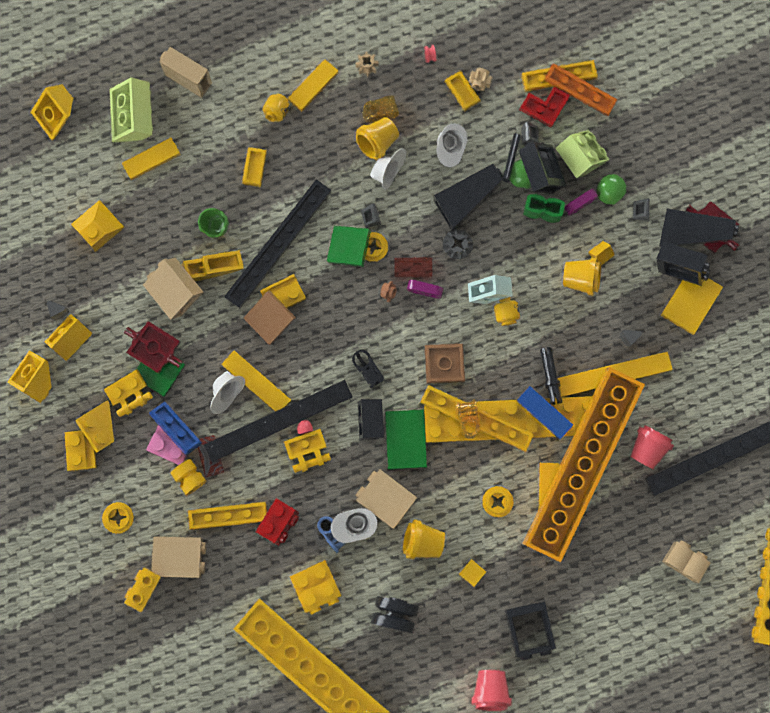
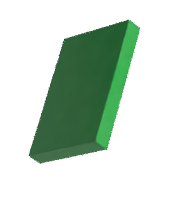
M424 409L385 411L388 470L427 468Z

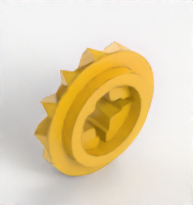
M377 232L370 233L368 245L372 246L375 240L376 247L379 249H375L371 254L370 248H367L365 259L369 262H378L388 252L386 238Z
M492 487L485 492L482 506L486 513L492 517L506 516L513 507L512 494L504 487ZM504 496L501 501L504 509L498 505L492 508L494 503L493 497L498 499Z
M112 503L103 512V525L111 533L121 534L128 531L133 525L134 514L132 509L125 503ZM117 510L121 516H126V518L120 520L119 524L115 520H110L117 516Z

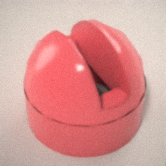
M308 420L299 422L297 425L298 435L312 432L311 422Z

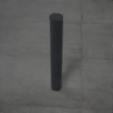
M518 133L513 134L502 179L506 183L510 182L521 137Z

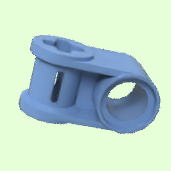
M322 517L318 521V529L326 538L328 544L338 553L339 549L346 543L338 542L335 544L337 540L333 537L331 529L329 531L321 529L322 521L329 520L331 523L333 521L331 517Z

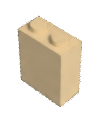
M169 47L167 51L162 53L160 64L165 76L202 98L212 84L208 69L172 47Z
M165 258L159 262L156 271L151 272L143 284L170 320L181 317L204 293L176 258Z
M379 469L378 472L373 471L367 479L369 484L366 488L362 486L355 495L358 497L356 502L365 509L370 510L379 520L394 530L417 497Z
M153 537L152 572L160 577L201 578V574H205V562H202V554H206V542H203V538Z

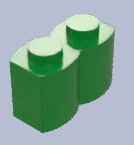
M530 194L527 196L523 215L531 219L542 218L547 222L557 223L560 222L563 216L565 202L557 198L546 199L541 195Z

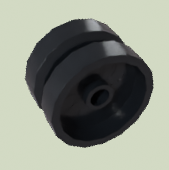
M377 596L375 606L378 609L386 610V614L373 613L371 624L413 634L415 623L404 619V616L416 617L419 606L393 597Z

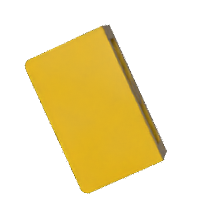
M70 314L47 338L45 343L67 361L92 335V332Z

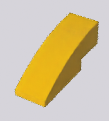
M240 250L205 255L202 258L186 260L182 263L184 269L195 282L244 269Z

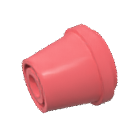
M645 425L637 430L638 435L630 457L654 469L666 453L673 449L674 445L671 444L673 440Z
M478 671L474 697L471 698V704L475 706V709L504 711L508 710L509 706H512V699L509 698L504 671Z

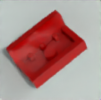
M276 498L255 532L279 546L288 538V531L291 526L294 527L299 519V512Z

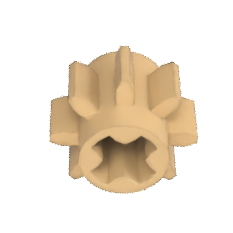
M365 52L363 56L358 55L360 62H356V67L360 68L359 74L365 73L369 77L371 72L376 73L375 67L379 66V62L374 61L375 54L371 56Z
M477 68L476 72L471 71L469 83H472L471 87L478 91H484L485 87L490 88L492 76H489L490 72L484 68Z

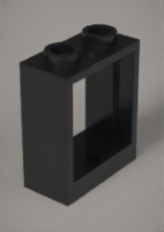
M531 141L526 143L524 148L518 150L533 192L552 194L567 186L553 145Z
M663 241L656 258L658 272L702 286L704 280L707 281L710 275L708 255Z
M545 601L505 610L516 658L520 657L522 661L533 658L532 654L540 653V656L552 654L551 650L556 649ZM540 611L548 645L520 651L512 617Z

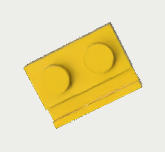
M294 274L260 290L262 296L267 291H271L287 309L306 300Z
M82 430L64 432L67 471L97 468L96 451Z

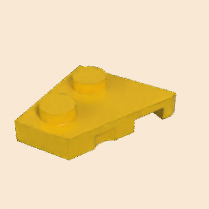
M108 400L75 420L96 453L114 442Z

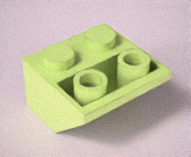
M589 130L570 135L555 148L576 178L587 175L610 160L607 157L606 151L597 143L595 135Z

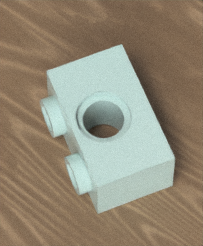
M493 275L468 283L469 302L488 304L513 296L511 277Z

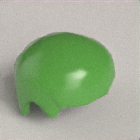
M517 160L514 162L510 182L517 188L528 189L531 185L522 160Z
M609 174L598 183L596 193L600 201L605 204H616L626 194L627 185L618 175Z
M209 208L200 214L198 226L201 232L212 238L222 237L227 232L229 221L224 212L216 208Z

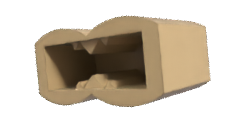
M680 541V543L674 542L662 562L694 583H699L711 564L707 560L708 557L699 551L697 553L690 550L691 546L684 541Z

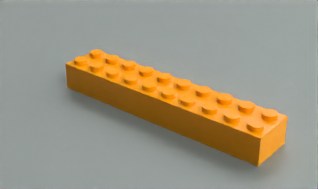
M611 367L605 369L522 544L556 561H562L645 386L644 383Z

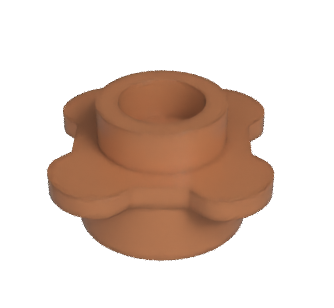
M392 281L383 284L380 295L387 299V302H390L395 297L397 292L396 285H393Z

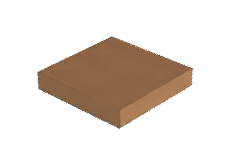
M267 291L244 317L247 323L269 345L296 318L271 291Z
M463 344L425 345L426 384L465 382Z

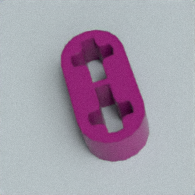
M590 189L568 203L564 209L571 216L595 201L599 196L594 189Z
M409 280L406 290L411 293L441 299L444 289L437 285Z

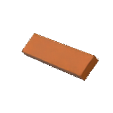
M554 63L544 78L545 82L606 116H609L618 100Z

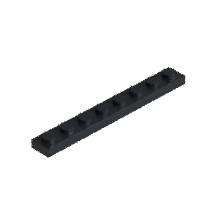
M317 179L314 181L226 293L225 299L239 309L244 305L330 195L331 189Z
M342 380L204 444V447L211 462H214L342 403L353 396L346 381Z
M770 421L646 478L645 480L653 496L770 443Z

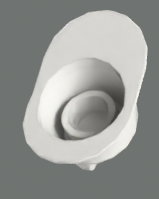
M456 123L449 124L438 136L436 153L439 161L444 166L454 167L459 164L468 139L467 133L461 125Z
M401 148L392 157H382L375 163L370 175L373 179L382 183L383 189L386 190L391 186L394 177L403 166L406 150Z
M226 371L214 381V398L210 406L214 414L224 412L244 388L245 379L242 376H234Z
M365 508L346 511L338 514L333 519L331 533L337 541L342 543L366 539L375 533L377 519L370 510Z

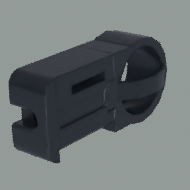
M358 350L353 354L352 363L359 373L362 371L361 374L367 383L371 384L369 388H373L384 381L383 375L367 351ZM360 352L368 356V364L364 362L359 354ZM355 355L357 356L358 360L360 361L363 367H360L356 364L354 358Z

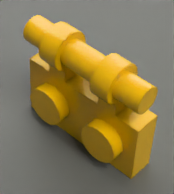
M139 370L131 372L104 389L113 406L119 403L122 405V408L116 411L119 417L131 414L135 408L146 405L147 401L153 398L150 392L143 394L141 391L147 387V384ZM135 394L136 399L129 403L127 398Z
M321 429L284 441L290 461L296 458L299 461V464L292 466L294 473L308 471V468L316 465H325V462L331 460L329 453L324 455L320 453V450L327 448ZM315 453L316 458L304 460L303 456Z

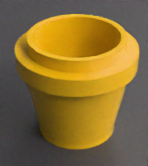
M386 117L369 125H362L356 130V141L359 148L367 157L375 160L384 157L385 152L399 138V131L396 125Z
M591 257L590 260L565 263L563 287L587 293L588 296H594L595 292L598 293L601 279V262H598V258Z
M414 519L412 523L408 524L405 531L403 553L406 554L407 559L412 560L415 558H440L444 549L445 533L422 524L420 520Z

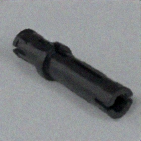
M547 347V355L545 348H542L540 353L546 377L545 387L549 392L550 404L555 405V397L557 404L563 402L559 389L561 384L557 379L552 348Z

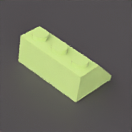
M131 77L110 88L112 142L139 141L152 136L150 82Z

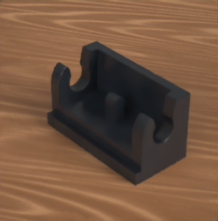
M361 399L358 401L359 440L384 438L382 399Z

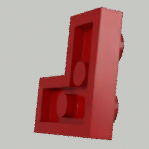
M555 86L546 101L528 93L519 110L552 128L570 95Z

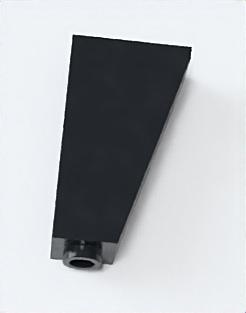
M494 164L434 195V202L451 231L457 229L501 185L503 174Z
M667 208L659 246H662L663 241L677 246L733 241V236L737 237L739 225H736V220Z

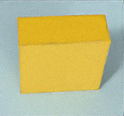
M471 559L459 575L474 587L486 571Z

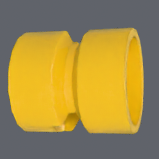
M191 459L184 461L170 473L176 482L181 483L180 488L186 496L192 494L207 482L201 472H196L197 467Z

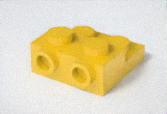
M326 560L290 576L305 613L310 612L312 615L322 610L320 606L328 603V606L339 602L338 598L342 596Z

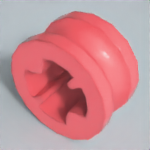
M431 45L430 48L424 46L427 63L430 60L435 62L437 60L435 46Z

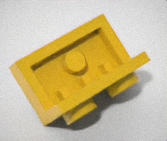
M148 568L139 570L135 577L136 582L133 588L130 587L125 595L126 600L124 603L142 612L161 577Z

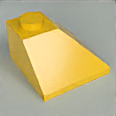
M63 84L46 87L31 110V114L51 140L56 138L71 114L73 97Z
M100 200L71 224L95 252L124 228Z
M29 350L8 383L41 403L48 396L49 390L52 388L48 361Z

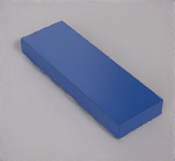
M531 386L517 399L521 406L559 440L573 426L568 419Z
M165 401L149 412L154 421L186 456L201 445V441Z

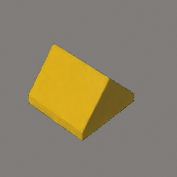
M604 241L588 252L592 258H598L601 266L615 256L611 245Z

